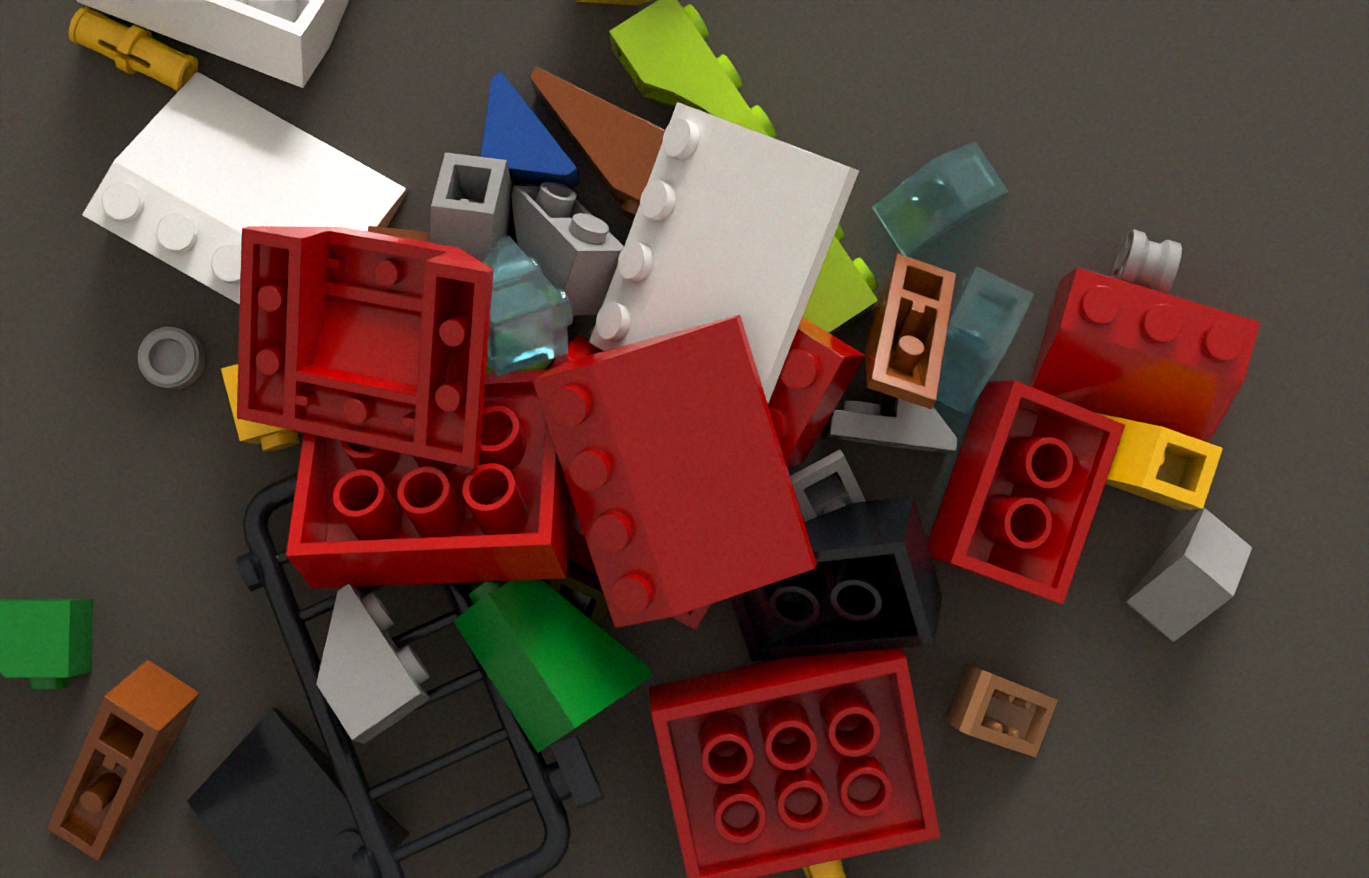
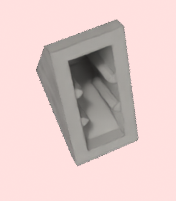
M1206 508L1199 509L1123 602L1169 641L1175 642L1234 597L1252 547Z

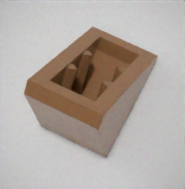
M966 664L945 722L969 736L1036 758L1058 700Z

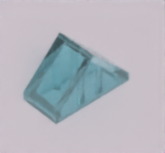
M975 141L932 159L875 203L872 208L902 255L907 257L1005 196L1009 191Z

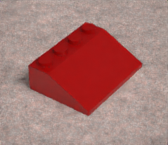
M740 315L566 361L532 380L615 628L674 617L804 573L816 567L817 562Z
M549 370L486 373L479 465L475 468L304 433L286 557L312 589L343 588L347 584L353 587L566 579L569 537L568 486L532 381Z
M901 648L783 658L649 687L651 715L687 878H755L940 838L907 658Z

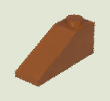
M535 66L530 78L536 95L613 198L623 204L620 212L634 220L640 205L642 192L647 186L662 145L665 130Z
M898 253L896 254L877 296L878 302L871 312L864 345L867 388L932 409L937 396L956 273Z
M148 659L107 693L101 702L46 828L96 861H99L107 853L176 743L200 693Z

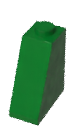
M517 580L508 583L506 581L485 582L468 595L474 605L453 621L537 753L654 676L644 662L543 580Z

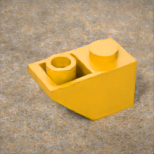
M1100 414L1125 425L1105 482L1106 485L1177 510L1203 509L1223 450L1222 447L1161 426Z

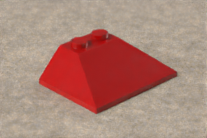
M247 226L242 228L237 419L475 468L479 465L494 270L458 247L356 229L297 226Z

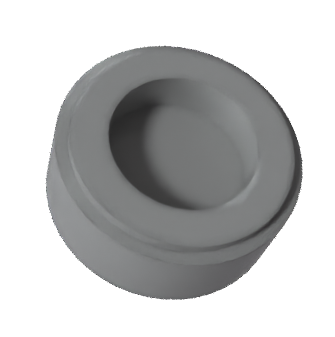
M162 327L149 333L142 341L138 350V365L141 373L150 383L162 388L178 390L192 385L200 377L205 366V352L200 341L191 333L176 327Z

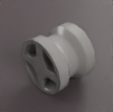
M1130 229L1117 253L1111 277L1168 294L1179 268L1182 254L1181 243L1171 240L1156 243L1149 241L1145 232Z

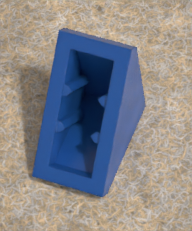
M500 71L492 77L480 157L507 160L511 182L541 185L543 182H555L573 189L581 182L577 167L505 75Z

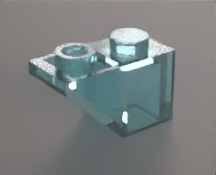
M510 236L497 239L483 263L494 270L487 364L498 377L568 354L567 326L573 322V312L565 292L561 288L555 289L542 274L541 268L533 256L527 257Z
M978 266L964 278L951 304L936 396L937 401L961 413H969L1007 352L1034 296L1033 293Z

